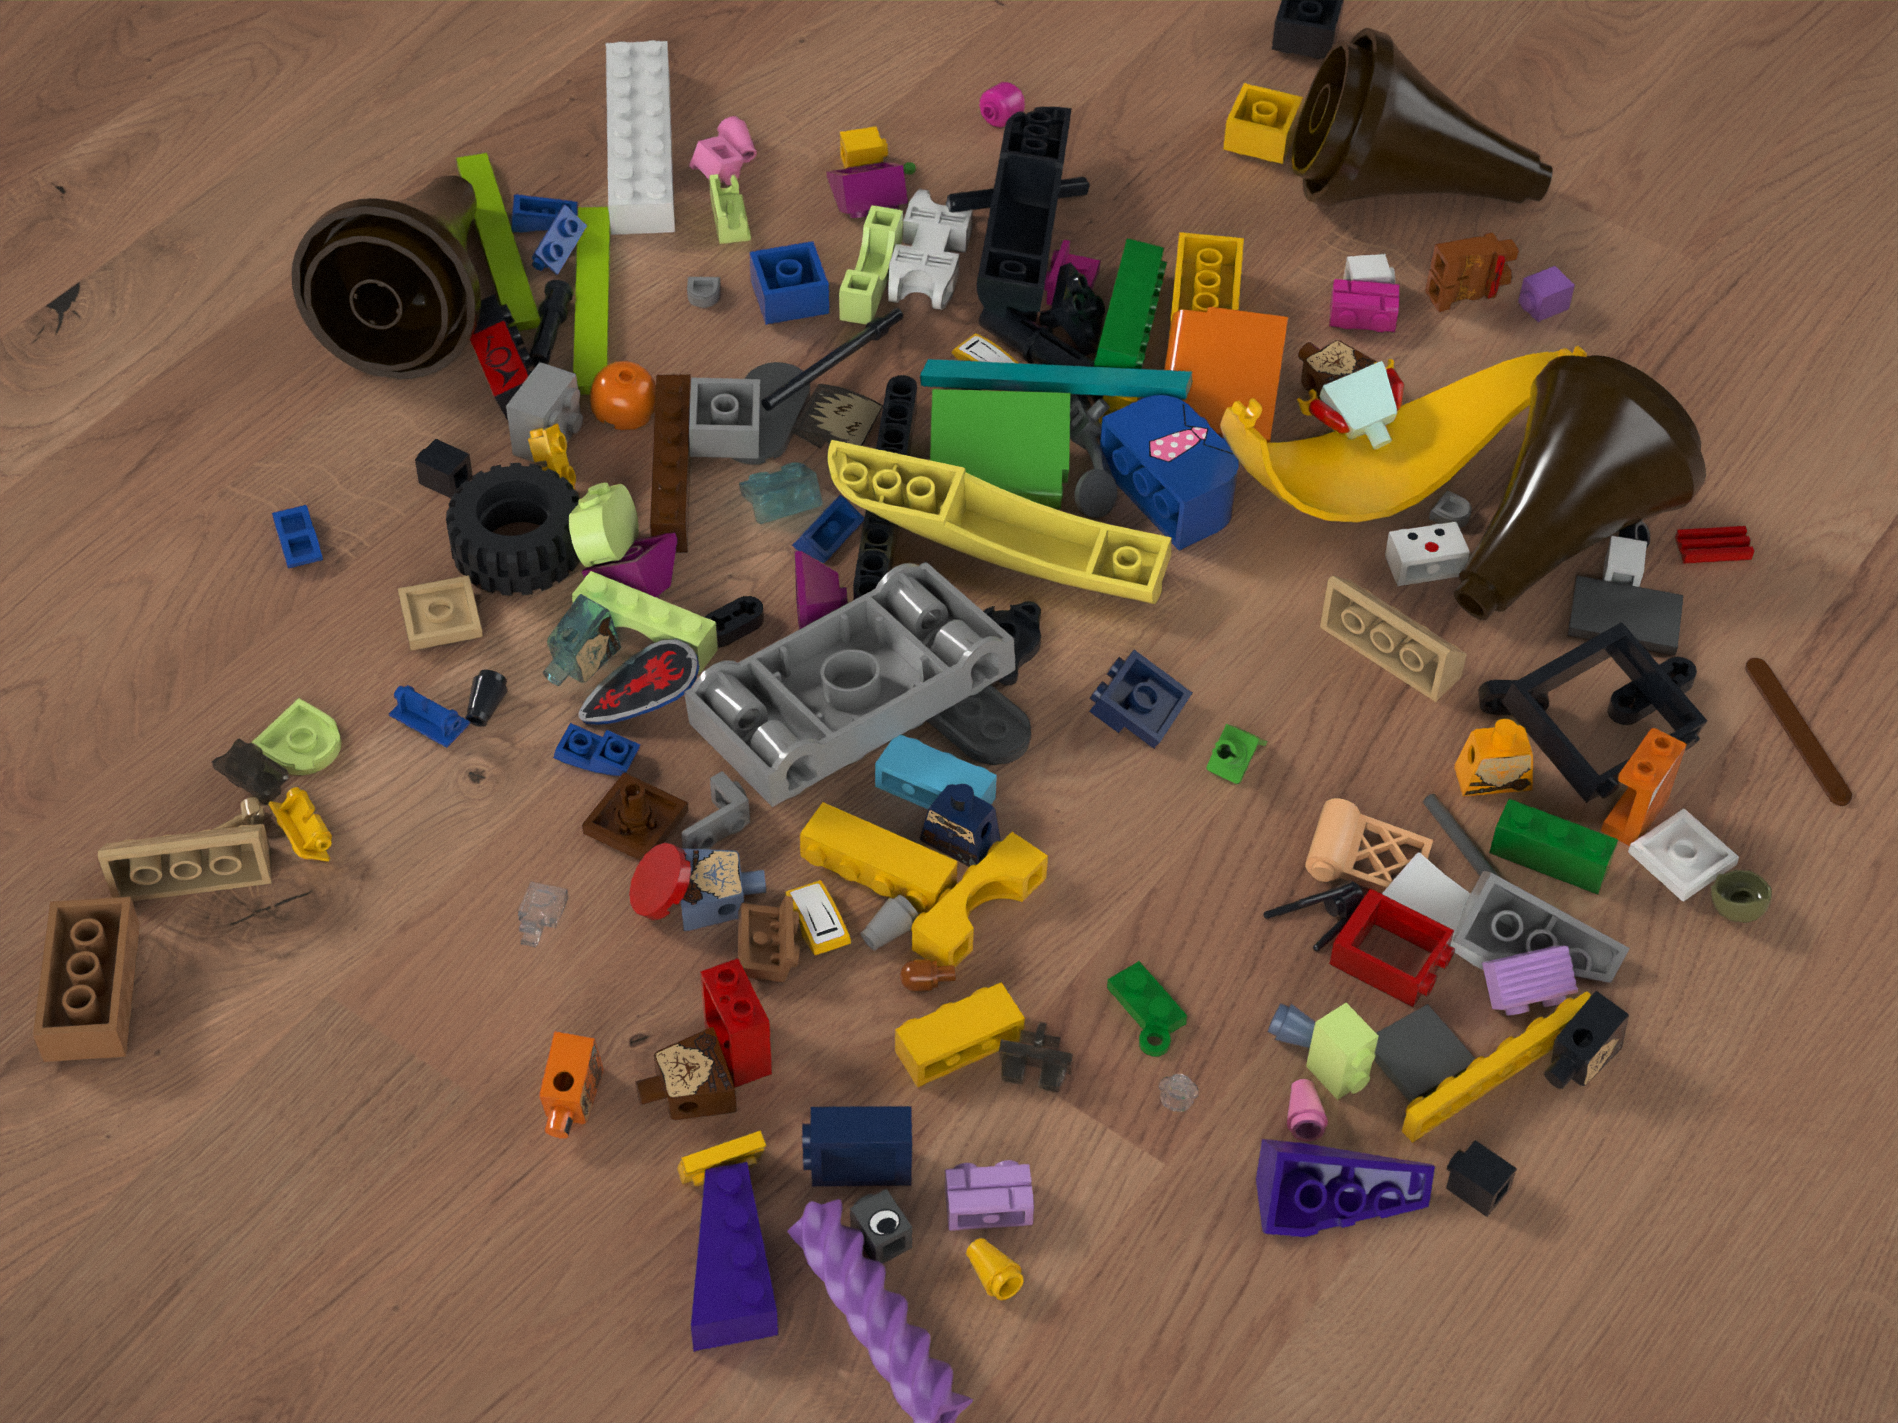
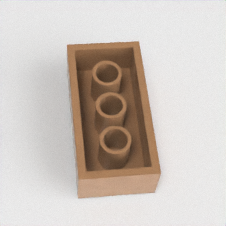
M131 897L50 901L33 1037L43 1062L126 1057L140 923Z

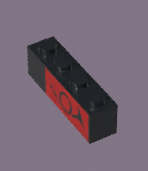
M493 294L481 300L480 317L470 340L493 395L508 420L506 406L533 370L530 371L529 367L533 366L534 363L526 347L521 349L519 347L524 344V340L517 326H510L515 320L507 304L500 306L496 296Z

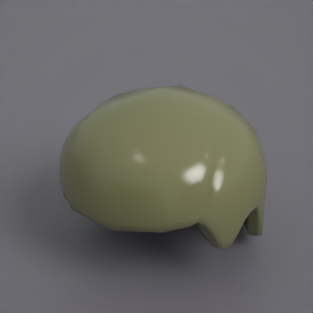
M1734 870L1724 875H1717L1714 885L1711 886L1712 903L1717 912L1728 920L1749 923L1756 921L1768 910L1772 899V889L1761 876L1752 871Z

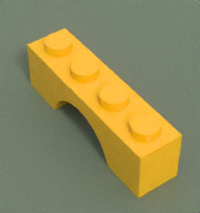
M1011 832L1003 841H996L979 864L971 865L956 886L952 889L947 888L940 895L937 904L927 913L922 912L915 919L911 927L912 950L925 959L937 960V966L955 965L956 967L973 951L974 927L968 919L970 913L982 903L994 899H1012L1023 902L1046 879L1048 855L1014 832Z

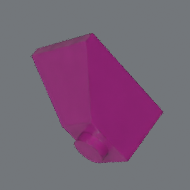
M669 533L636 539L621 560L586 567L582 570V574L585 578L592 571L660 599L659 595L668 589L672 582L677 545L676 534Z
M794 551L796 604L800 630L848 604L847 588L840 587L839 575L836 571L802 551Z

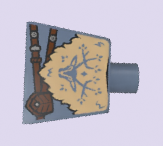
M681 848L686 852L685 859L690 861L691 866L690 882L684 898L681 900L684 931L738 919V910L741 903H744V895L766 893L764 870L741 872L740 858L737 851Z

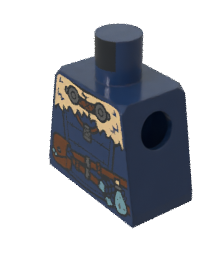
M949 784L930 805L920 835V841L968 867L973 864L977 865L986 857L990 847L996 841H1001L996 810L988 802L974 796L971 786L967 784Z

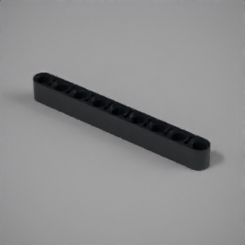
M897 375L892 377L887 383L876 446L878 450L910 456L917 414V382L910 376ZM868 510L865 511L853 583V601L874 590L884 575L892 570L899 526Z

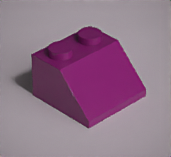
M885 161L826 172L839 211L850 214V218L868 216V210H870L871 205L899 210V205L908 203L903 165Z

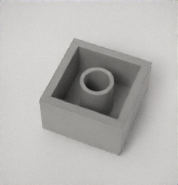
M539 362L507 404V417L514 456L534 462L528 443V438H530L529 431L538 428H543L544 430L558 423L560 432L565 435L567 442L574 433L579 432L583 423V415L580 414V390L577 387L575 373ZM546 460L535 462L547 466Z
M691 378L690 457L759 458L760 379Z

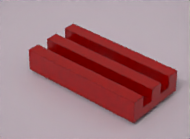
M1746 526L1678 529L1675 536L1683 563L1752 560L1755 552L1753 546H1749L1751 540L1749 536H1746Z

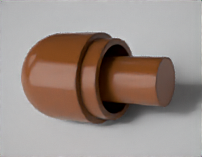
M931 959L911 960L901 968L900 980L902 985L910 991H932L933 988H938V982L956 981L955 965L937 966V960L931 961Z

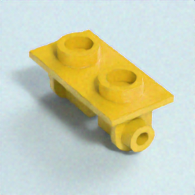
M558 423L544 430L543 428L529 431L530 438H528V443L534 462L546 460L547 466L542 467V470L546 471L549 468L557 472L560 478L564 477L573 485V489L576 490L575 471L572 466H569L566 455L567 441L565 435L560 432Z
M294 787L287 792V798L283 803L270 801L269 806L277 818L278 825L284 830L290 840L293 851L303 859L329 862L330 857L326 850L332 844V834L325 826L320 815L313 814L316 809L309 799L307 792Z

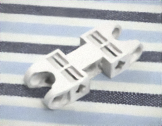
M918 189L909 202L903 221V243L912 244V247L895 245L889 264V302L898 303L900 299L903 300L910 293L921 292L931 298L933 309L943 310L953 296L959 276V254L950 253V250L966 253L972 233V210L951 213L946 205H939L931 200L929 190Z

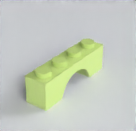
M871 205L863 226L862 243L855 270L847 269L839 290L840 320L866 325L874 319L889 279V264L895 245H901L903 240L902 210Z
M590 571L572 594L573 604L576 600H580L582 605L578 612L580 617H582V621L584 623L588 621V627L599 633L598 628L603 618L611 617L610 630L615 627H627L639 631L654 643L673 639L687 643L697 654L700 666L699 675L718 651L715 621Z

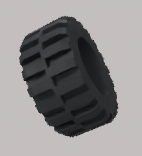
M510 463V466L501 467L500 464L492 466L488 472L480 471L474 474L472 481L466 480L457 489L458 493L452 496L449 502V509L446 511V523L452 558L458 571L465 576L469 575L472 584L476 586L481 584L483 590L491 593L497 590L502 595L513 596V593L522 592V596L530 595L533 593V590L541 589V591L551 588L552 583L555 581L560 583L569 575L568 570L573 571L579 564L580 560L574 550L570 536L569 514L578 505L580 497L578 492L573 489V485L564 477L560 478L557 472L549 468L544 471L540 465L531 463L529 466H521V463ZM516 522H527L540 526L529 533L516 536L493 533L494 530L504 525Z

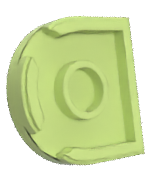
M298 698L255 738L249 746L287 770L288 774L308 775L326 768L336 759L341 749V736L333 718ZM250 751L252 755L266 762L265 760H263L262 758H260L259 756Z

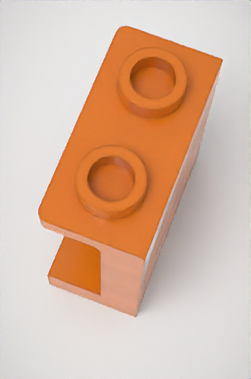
M1656 728L1650 729L1619 773L1618 781L1627 785L1628 788L1604 820L1601 832L1618 839L1628 846L1646 833L1669 799L1687 746L1686 743Z

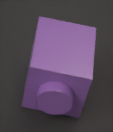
M1556 266L1523 278L1518 303L1539 322L1569 310L1575 285Z

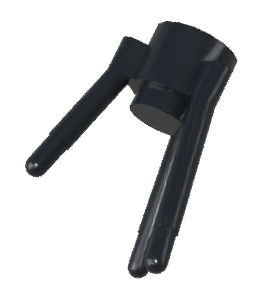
M1348 880L1328 891L1265 911L1263 916L1268 919L1324 902V906L1331 916H1339L1342 919L1313 946L1314 951H1319L1342 931L1363 900L1364 895L1357 883Z

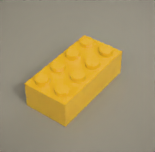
M1179 232L1170 330L1173 314L1179 310L1207 312L1208 306L1239 310L1244 238Z

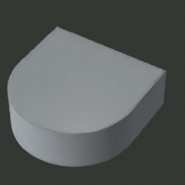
M688 277L687 297L692 305L707 308L719 301L721 290L720 277Z
M1447 490L1430 511L1429 519L1439 524L1457 522L1459 528L1468 524L1472 508L1465 498Z

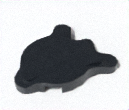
M1031 601L1010 605V610L995 611V606H992L983 611L1014 638L1015 671L998 680L1003 685H1013L1017 682L1019 668L1030 661L1038 653L1041 646V633L1039 629L1041 609L1036 603Z

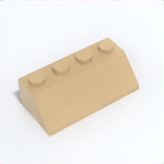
M1331 576L1328 579L1320 628L1435 702L1462 677L1467 654L1456 645L1442 639L1431 632L1426 626L1420 625L1401 613L1397 608L1390 606L1373 595L1369 590L1360 587L1351 580Z
M264 824L242 825L234 828L203 830L178 835L168 834L161 837L138 840L128 839L121 842L106 843L98 851V859L112 898L131 897L132 901L271 884L270 845Z

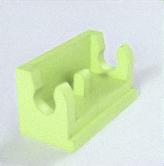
M718 174L709 175L711 206L719 244L751 241L742 194H739L738 179L732 175L730 179L731 186L722 188L720 187L721 182Z

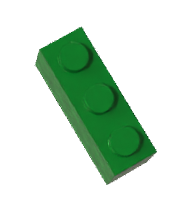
M1508 799L1496 825L1489 853L1598 895L1610 868L1618 839Z

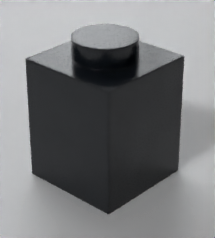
M436 438L426 449L421 450L415 459L419 484L446 497L452 498L455 493H458L457 489L466 480L469 482L472 480L470 454Z
M1475 1140L1465 1152L1459 1149L1449 1161L1446 1170L1450 1172L1446 1189L1488 1217L1510 1191L1517 1168Z

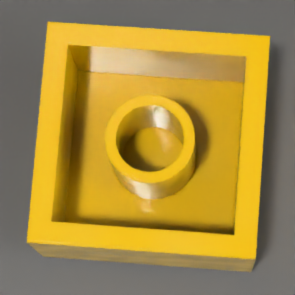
M1244 83L1226 120L1223 150L1283 164L1295 137L1302 110L1303 97Z

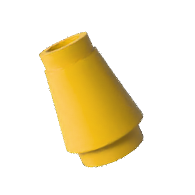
M985 1238L977 1239L969 1245L966 1256L970 1259L987 1294L996 1297L998 1300H1006L1014 1296L1024 1282L1020 1265L994 1247Z

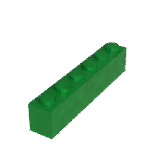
M1129 238L1126 239L1093 367L1142 369L1167 266V261L1162 260L1164 247Z

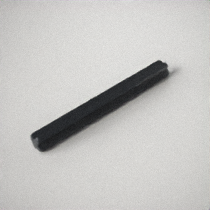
M1083 176L1061 179L1058 199L1085 196L1088 194L1090 183ZM994 188L949 194L946 207H948L951 213L990 208Z

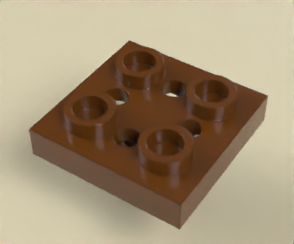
M623 773L582 824L583 834L641 861L647 852L656 845L664 843L688 813V802L627 773ZM650 826L651 828L654 827L655 829L649 830L647 828ZM627 831L630 832L629 835H626V836L621 835L622 832H623V833H627Z

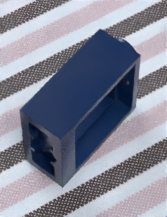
M912 1106L811 1107L810 1123H802L803 1170H811L812 1187L912 1186Z

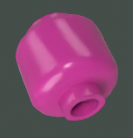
M1001 82L982 94L979 102L980 112L988 124L994 127H1004L1009 117L1016 112H1024V96L1015 85L1009 82Z

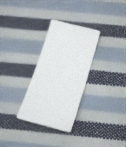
M1416 853L1382 894L1453 929L1454 934L1450 946L1455 948V953L1483 970L1482 962L1489 960L1453 942L1464 905L1470 893L1446 876L1421 853Z

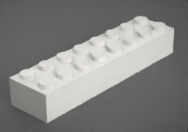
M650 40L647 42L606 43L608 208L611 235L675 232L667 41Z

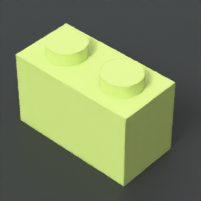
M1346 1002L1315 1022L1306 1067L1337 1100L1349 1092L1352 1094L1358 1093L1370 1080V1070L1375 1059V1049L1379 1036Z

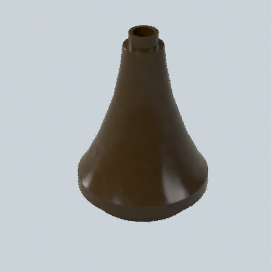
M1371 28L1361 30L1350 43L1343 40L1337 42L1325 56L1304 101L1292 149V170L1296 176L1303 178V192L1306 199L1326 207L1348 200L1380 195L1453 193L1489 197L1514 203H1523L1528 198L1539 202L1547 193L1553 175L1552 166L1541 162L1540 155L1537 152L1508 139L1473 118L1429 82L1398 49L1388 34Z
M455 175L438 177L421 191L400 201L368 198L345 202L320 216L305 233L296 249L292 263L293 294L298 310L307 327L315 338L334 356L355 369L371 375L395 379H414L443 369L460 355L477 327L481 310L480 285L474 266L467 254V239L471 222L477 210V200L472 185L466 179Z
M1566 355L1551 360L1532 382L1530 409L1523 441L1500 505L1477 548L1459 573L1461 584L1454 591V597L1458 604L1470 615L1481 620H1487L1494 611H1505L1530 587L1569 558L1623 528L1661 513L1685 507L1705 483L1706 467L1701 453V440L1698 430L1683 406L1657 381L1623 361L1600 355L1587 357Z

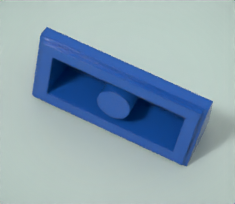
M840 494L792 546L798 551H802L812 558L825 563L864 521V516Z

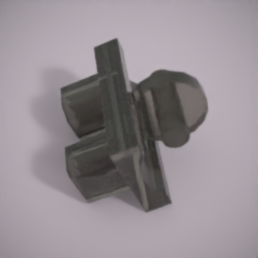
M240 738L233 743L226 754L216 757L212 761L213 768L227 777L237 787H242L254 795L264 805H268L270 801H273L281 794L280 785L289 778L288 770L262 753L261 747L255 743H246Z
M1039 1021L1036 1032L1021 1030L1020 1042L1034 1044V1046L1001 1039L999 1055L1000 1060H1002V1081L1023 1084L1026 1067L1032 1066L1041 1068L1039 1088L1060 1092L1066 1074H1072L1073 1054L1044 1048L1045 1046L1059 1049L1061 1037L1047 1035L1048 1023Z

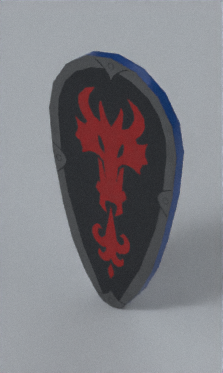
M677 639L661 640L647 646L614 670L592 691L579 710V718L585 724L602 725L616 723L654 711L678 700L684 695V691L692 687L697 679L700 667L697 654L687 643Z

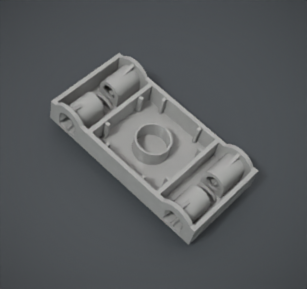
M927 562L919 566L912 563H904L886 573L874 590L738 663L724 660L713 664L703 671L693 687L684 691L689 724L774 807L788 798L797 796L807 787L846 765L859 761L866 754L897 736L921 726L926 720L965 698L978 694L988 685L1015 671L1014 638Z

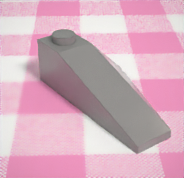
M1487 871L1482 872L1467 899L1453 942L1489 961L1551 946H1568L1573 965L1572 969L1575 973L1574 976L1609 983L1612 982L1630 949L1503 878Z

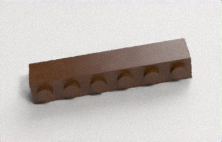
M690 374L656 375L650 530L651 537L675 533L677 537L676 553H688L691 466L689 450Z

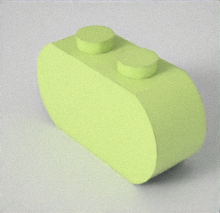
M600 483L588 488V493L578 500V505L569 514V530L572 544L579 560L584 566L591 567L601 563L621 560L639 536L636 508L629 491L623 484L609 486L608 483Z

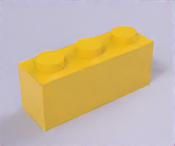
M1001 982L989 988H980L971 996L958 1002L946 1003L935 1012L924 1017L907 1020L899 1028L895 1029V1052L918 1088L1024 1040L1025 1017Z

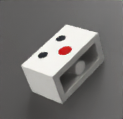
M1457 522L1389 532L1385 558L1397 586L1459 577L1460 571L1469 559L1470 551Z

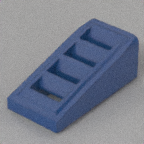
M514 194L511 219L512 232L548 230L563 205H566L577 216L578 202Z

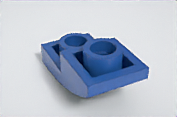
M570 723L555 750L553 758L588 771L621 776L629 770L640 749V744L609 730H606L603 737Z

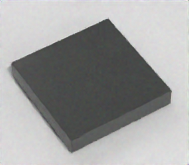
M1428 1004L1376 1033L1379 1037L1374 1061L1410 1103L1419 1096L1426 1098L1435 1092L1439 1084L1447 1077H1458L1475 1060V1057Z

